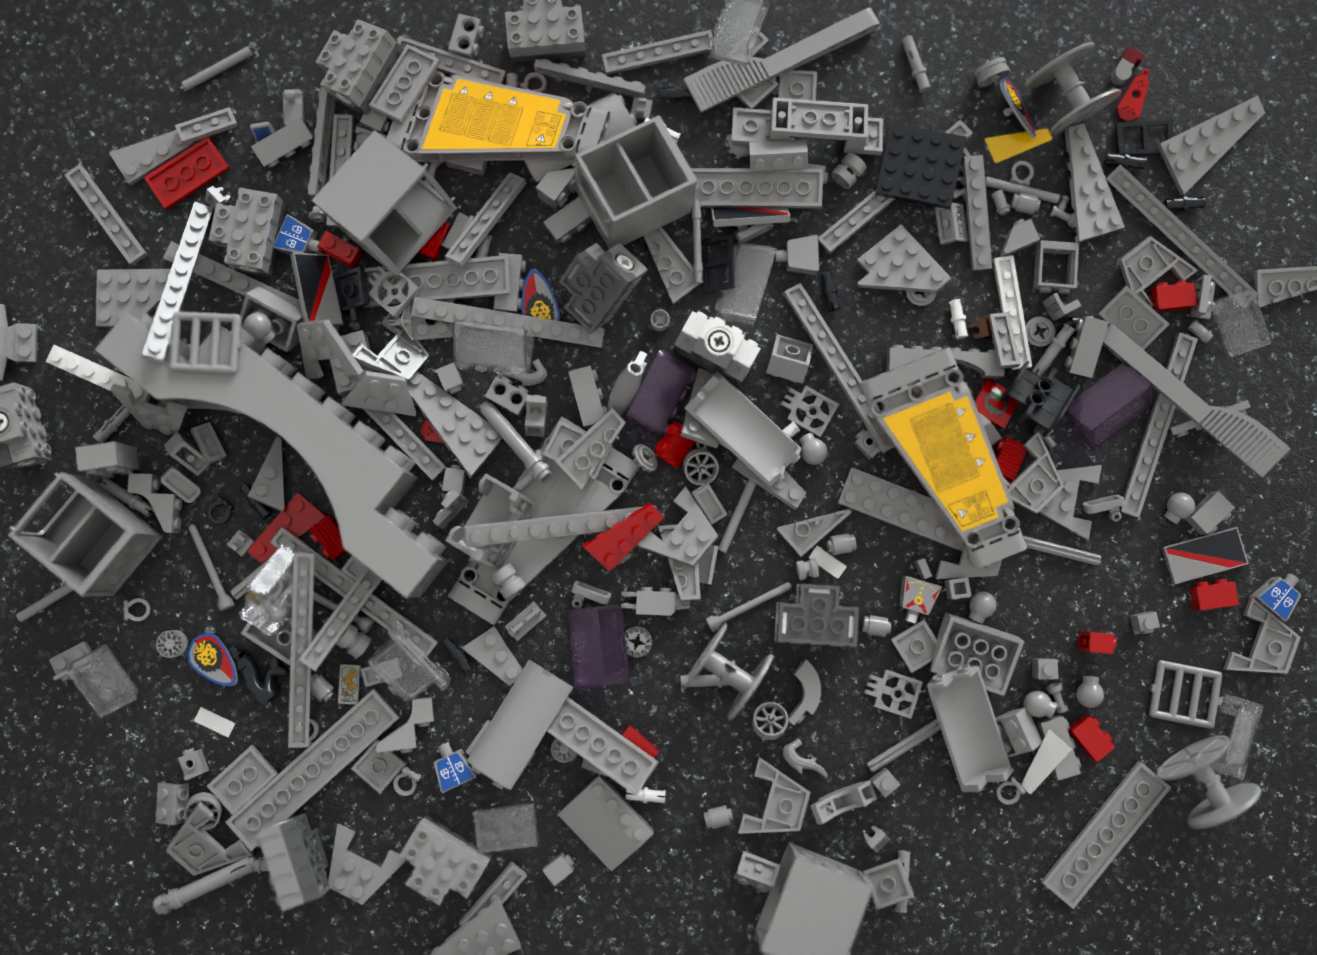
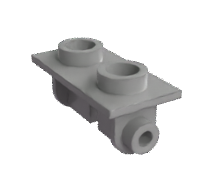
M533 601L509 622L505 628L518 641L547 615Z

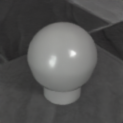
M252 313L244 321V329L263 344L269 343L276 335L271 330L272 326L269 318L262 313Z
M812 433L804 435L799 440L802 445L801 455L806 463L817 465L826 459L828 452L826 445L821 440L815 439Z
M1186 493L1172 495L1168 500V511L1164 516L1178 524L1181 519L1188 518L1193 514L1195 510L1194 499Z
M984 591L975 593L969 603L971 610L969 618L983 624L985 618L992 616L997 607L993 595Z
M1083 676V683L1079 685L1076 692L1077 700L1082 706L1095 708L1103 702L1104 692L1099 685V677Z
M1032 691L1024 699V707H1026L1027 712L1032 717H1053L1057 704L1052 702L1050 697L1043 691Z

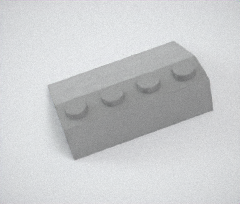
M946 612L939 629L930 671L944 675L958 670L962 665L978 666L986 690L1004 696L1024 641L1018 636Z
M598 774L558 813V816L611 872L654 834V829L601 774Z

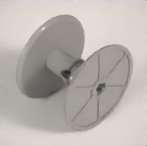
M1094 42L1082 44L1062 54L1038 70L1025 83L1026 88H1035L1056 79L1063 91L1061 95L1065 96L1073 111L1060 119L1052 127V134L1062 132L1086 120L1113 102L1122 92L1120 89H1113L1090 99L1082 86L1084 82L1079 81L1073 67L1083 61L1093 51L1095 47Z
M724 623L698 658L681 688H687L702 667L720 678V682L725 681L739 691L727 715L730 721L744 706L761 681L773 659V655H767L754 672L749 675L736 666L734 660L730 662L714 651L727 629V624ZM725 663L729 664L736 670H729L728 668H726Z
M1213 736L1193 743L1167 759L1157 771V776L1163 780H1174L1192 774L1198 783L1196 787L1201 789L1207 797L1189 814L1187 822L1191 828H1208L1228 821L1248 809L1261 795V788L1253 783L1238 784L1225 789L1220 782V775L1215 774L1210 764L1228 749L1230 740L1227 736Z

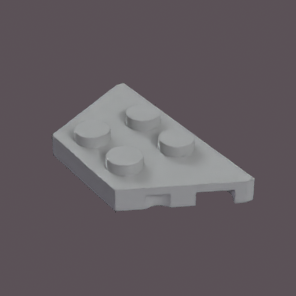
M366 371L361 376L360 381L351 388V392L346 397H343L341 401L343 406L416 416V408L414 407L406 378L401 376Z

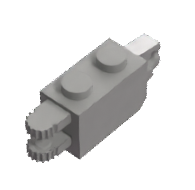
M641 587V591L621 593V596L637 597L636 604H621V608L636 609V614L671 616L675 610L690 608V601L681 602L680 596L676 592H672V588H660V592L653 591V587Z

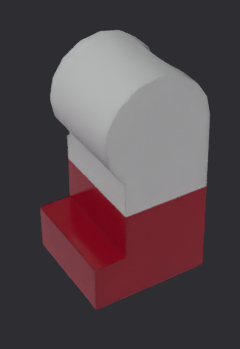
M1129 46L1122 54L1110 76L1112 83L1115 85L1124 84L1130 78L1133 66L1137 67L1146 55Z

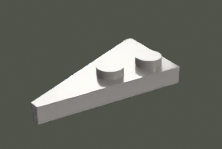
M277 436L248 494V498L283 512L281 438Z
M848 509L780 526L776 530L797 554L802 557L844 520L851 511Z

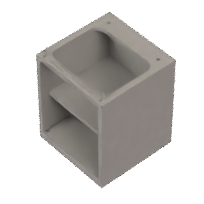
M660 115L575 155V163L572 164L573 167L575 166V190L609 249L619 243L624 246L691 213L697 179Z
M375 130L312 199L350 239L395 276L400 273L457 208L453 203L455 197L450 199L433 176L427 172V163L422 167ZM423 175L434 187V189L421 179Z
M62 472L60 474L55 473L54 475L57 478L38 498L15 528L10 527L12 531L8 536L81 596H114L163 535L118 498L101 488L96 480ZM66 481L75 489V492L43 530L38 533L22 532L25 525L62 482Z
M788 842L780 862L775 886L768 894L755 928L760 951L764 952V955H848L871 895L872 885L860 870Z

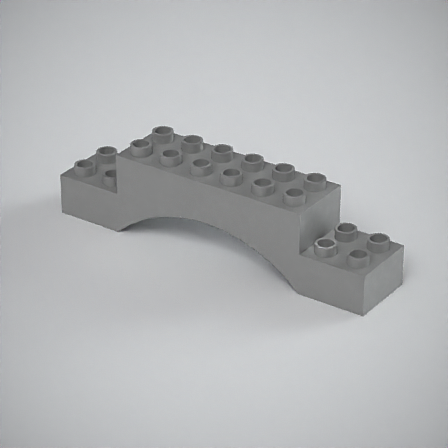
M146 312L140 320L128 313L123 315L95 349L98 353L158 400L166 403L171 401L188 407L187 409H215L247 415L264 423L281 435L301 454L323 484L339 523L343 548L406 598L422 596L449 561L441 555L447 548L442 542L429 533L421 532L419 536L415 535L411 530L417 523L401 510L394 509L418 479V477L410 472L416 464L413 460L391 445L386 451H383L380 447L385 442V438L361 421L353 427L350 423L356 416L329 396L324 402H321L320 400L326 394L323 389L298 372L292 379L291 376L296 371V368L268 348L261 354L267 345L263 344L260 340H256L255 337L241 326L240 340H242V349H239L238 369L235 374L179 372L169 369V345L162 364L142 359V352L154 318ZM220 326L218 365L229 366L232 330L229 331ZM211 333L199 347L198 364L209 365ZM179 339L178 363L189 364L191 344H186L181 339Z

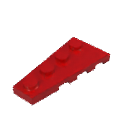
M297 493L285 506L284 511L279 513L247 552L263 564L271 556H275L281 551L270 543L281 527L286 528L299 538L306 532H309L310 528L326 517V515L303 495Z
M648 503L629 515V518L621 523L619 521L613 525V528L605 533H600L596 536L597 538L590 542L587 541L582 546L610 572L664 516L651 503Z

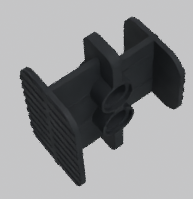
M1027 361L1011 380L1001 396V400L1003 401L1008 395L1022 404L1024 413L1018 422L1023 424L1029 418L1046 429L1042 435L1046 437L1063 417L1080 385H1077L1072 390L1053 378L1057 372V369L1054 367L1046 377L1040 378L1026 369L1029 361Z

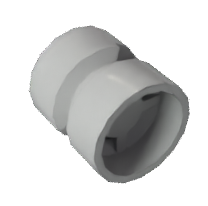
M847 153L841 161L842 165H837L831 173L832 178L846 189H850L856 182V177H860L867 168L863 160L853 153Z
M511 563L490 577L496 587H501L500 593L506 600L526 586L520 576H515L516 570Z
M350 624L336 645L340 648H347V653L354 658H358L367 649L371 638L362 631L358 633V628Z

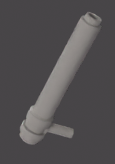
M485 401L480 406L482 415L525 464L524 467L529 472L516 485V488L522 491L533 479L540 483L548 481L552 476L549 465L544 464L543 458L531 449L492 402Z
M254 856L246 857L182 888H175L170 890L168 894L158 896L153 902L155 911L159 915H166L172 912V909H179L193 899L254 872V861L257 859Z

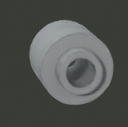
M1021 192L1019 194L1014 193L1011 208L1017 212L1033 215L1034 211L1038 212L1041 201L1035 195Z
M847 533L830 536L829 541H827V549L833 555L850 553L852 550H856L857 547L853 534L849 535Z
M869 615V617L864 616L862 632L886 637V634H890L891 622H888V618Z
M315 673L311 677L310 693L319 702L323 700L327 702L334 695L332 692L334 687L321 675L319 676Z
M726 805L709 809L708 812L704 813L707 828L712 827V829L731 825L730 821L733 820L731 808L727 809Z

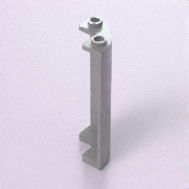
M614 92L587 105L588 107L610 111V122L604 141L635 127V124H637L633 113L629 114L624 106L623 97L621 95L617 96ZM575 159L523 161L526 163L534 181L538 182L543 179L547 172L559 171L574 163Z
M718 370L685 406V409L769 487L774 483L778 484L785 477V468L790 463L792 465L795 464L801 457L799 454L802 448Z
M528 660L467 759L472 765L470 769L478 774L483 773L494 780L492 784L500 789L506 787L511 790L573 687L543 667Z
M969 664L960 666L958 670L934 676L933 681L927 685L962 792H980L987 782H1005L1013 771L979 667H970Z

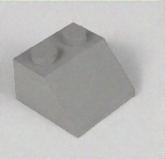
M777 334L766 373L803 384L809 367L813 344Z

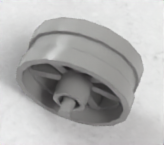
M1000 57L991 61L986 60L985 64L978 67L973 74L977 79L978 86L985 87L994 83L995 85L999 84L998 81L1002 77H1006L1011 71L1009 66H1007L1005 57Z
M706 449L692 450L683 460L684 473L693 484L703 485L707 482L711 483L718 474V462L714 455ZM699 454H706L703 460H699ZM695 456L696 462H689ZM709 456L714 461V463L705 464ZM687 465L695 467V469L688 473ZM714 467L712 473L710 474L707 471V468ZM698 472V479L690 477ZM702 474L708 475V477L701 479Z
M775 702L761 704L756 709L752 718L754 731L765 740L779 738L784 734L788 725L786 710ZM770 708L773 710L772 713L768 714L765 709ZM760 711H762L766 718L756 716ZM775 711H779L782 716L776 717L774 715ZM784 719V727L776 723V721ZM756 721L764 722V725L759 728ZM773 726L781 731L773 734ZM765 728H769L770 734L765 733L762 730H764Z
M203 792L189 799L184 810V820L186 821L190 816L189 812H193L195 809L190 807V805L195 803L197 806L200 801L206 802L202 804L211 812H218L217 817L213 815L212 821H208L201 826L204 831H207L217 825L223 807L215 795Z

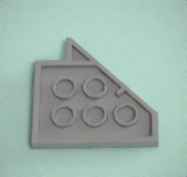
M902 225L898 226L857 259L858 264L868 273L857 283V286L861 288L937 292L951 281V277Z
M171 269L97 270L96 326L114 327L125 313L139 320L145 312L150 314L160 303Z

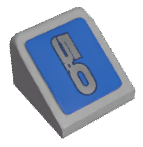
M269 122L250 125L256 142L275 133L273 126Z

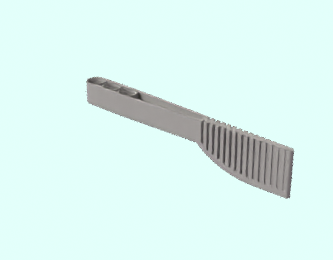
M866 8L765 59L758 57L726 59L684 78L683 81L702 113L749 89H753V87H757V85L765 83L767 80L770 81L874 31L880 26V23L873 10Z
M1112 324L1107 327L1102 344L1106 349L1197 425H1200L1201 428L1213 436L1214 439L1225 446L1226 449L1261 478L1291 449L1270 430L1250 416L1229 408L1209 406Z

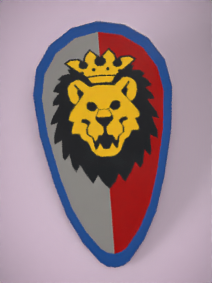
M1002 77L999 80L1000 87L1010 105L1009 108L1004 110V115L1009 116L1015 113L1032 138L1036 137L1035 128L1018 91L1009 79Z
M530 270L523 286L522 315L560 321L558 304L549 283L538 270Z
M203 633L193 639L187 652L188 662L191 667L216 684L234 686L238 680L237 670L230 653L219 637L211 633Z

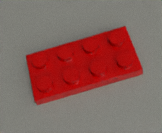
M207 136L144 178L162 206L168 210L230 170V168Z

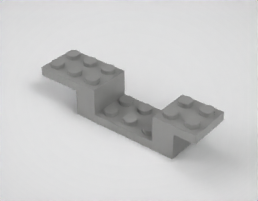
M773 97L771 110L733 108L731 144L749 146V142L786 141L790 139V136L844 140V153L881 155L883 151V119L868 118V104Z

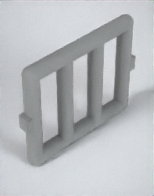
M174 312L171 337H168V345L170 346L169 369L179 372L235 374L238 369L239 349H242L240 315ZM181 320H192L189 364L178 363ZM201 321H212L209 365L198 364ZM221 322H232L229 366L218 365Z
M1159 660L1157 662L1154 684H1151L1150 687L1152 692L1149 710L1150 717L1208 729L1214 728L1217 707L1221 705L1222 700L1219 697L1222 673ZM1165 669L1176 671L1169 713L1158 711ZM1184 672L1195 674L1188 717L1177 715ZM1203 676L1214 678L1207 720L1196 718Z

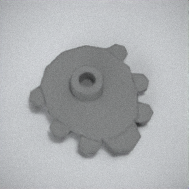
M732 134L727 135L726 140L728 142L725 146L730 147V154L734 153L737 159L749 154V146L731 144Z

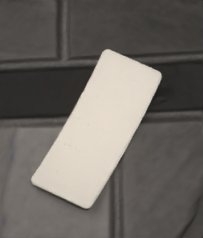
M816 546L809 556V559L816 558L817 564L836 578H839L846 569L843 563L819 546Z

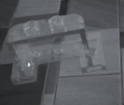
M283 544L247 586L246 604L239 613V617L271 636L275 635L292 613L294 551ZM314 576L313 585L318 580L316 576Z
M398 620L391 625L388 633L391 639L368 660V663L375 671L376 677L380 681H385L389 685V690L394 695L398 694L407 703L434 683L442 691L449 686L450 675L438 662L433 664L409 639L410 633Z
M1223 693L1218 712L1234 716L1235 720L1229 738L1230 745L1226 753L1210 764L1213 771L1241 780L1244 779L1264 705Z

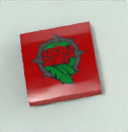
M986 378L974 403L978 413H981L994 425L1004 429L1018 402L1008 395L1002 401L1001 396L1006 389Z

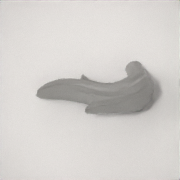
M538 358L532 362L537 370L534 373L523 372L514 366V370L504 371L497 375V377L502 378L504 376L517 379L522 382L521 386L525 387L543 382L547 377V370Z
M797 738L785 745L782 752L784 759L801 775L802 769H811L828 778L826 771L815 762L817 758L804 759L797 755L795 749L802 745L800 739Z

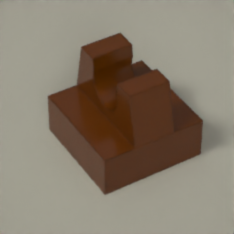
M988 317L979 318L970 324L971 328H979V333L973 335L974 339L992 337Z

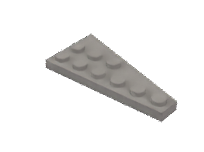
M1084 123L1067 128L1065 130L1066 149L1070 157L1068 170L1071 171L1072 178L1069 180L1071 203L1075 211L1073 224L1077 232L1075 243L1121 230L1125 226Z
M416 371L407 382L412 401L417 404L422 411L421 413L429 420L432 428L446 447L451 450L458 463L463 466L467 472L466 474L471 479L503 438L489 422Z

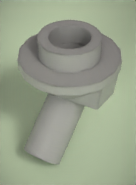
M317 205L308 214L309 219L316 223H321L327 219V215Z
M1037 425L1033 430L1034 433L1039 431L1050 449L1054 448L1057 444L1050 435L1042 436L1046 429Z

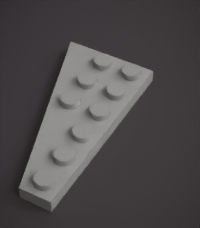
M1258 96L1157 145L1181 196L1265 114Z
M497 897L489 907L482 909L478 916L466 922L445 939V942L440 947L434 948L430 955H507L521 949V943L499 897Z

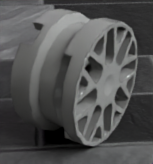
M179 630L165 631L159 635L156 641V648L160 655L164 657H178L186 652L188 639Z
M557 738L552 743V755L559 762H570L578 754Z

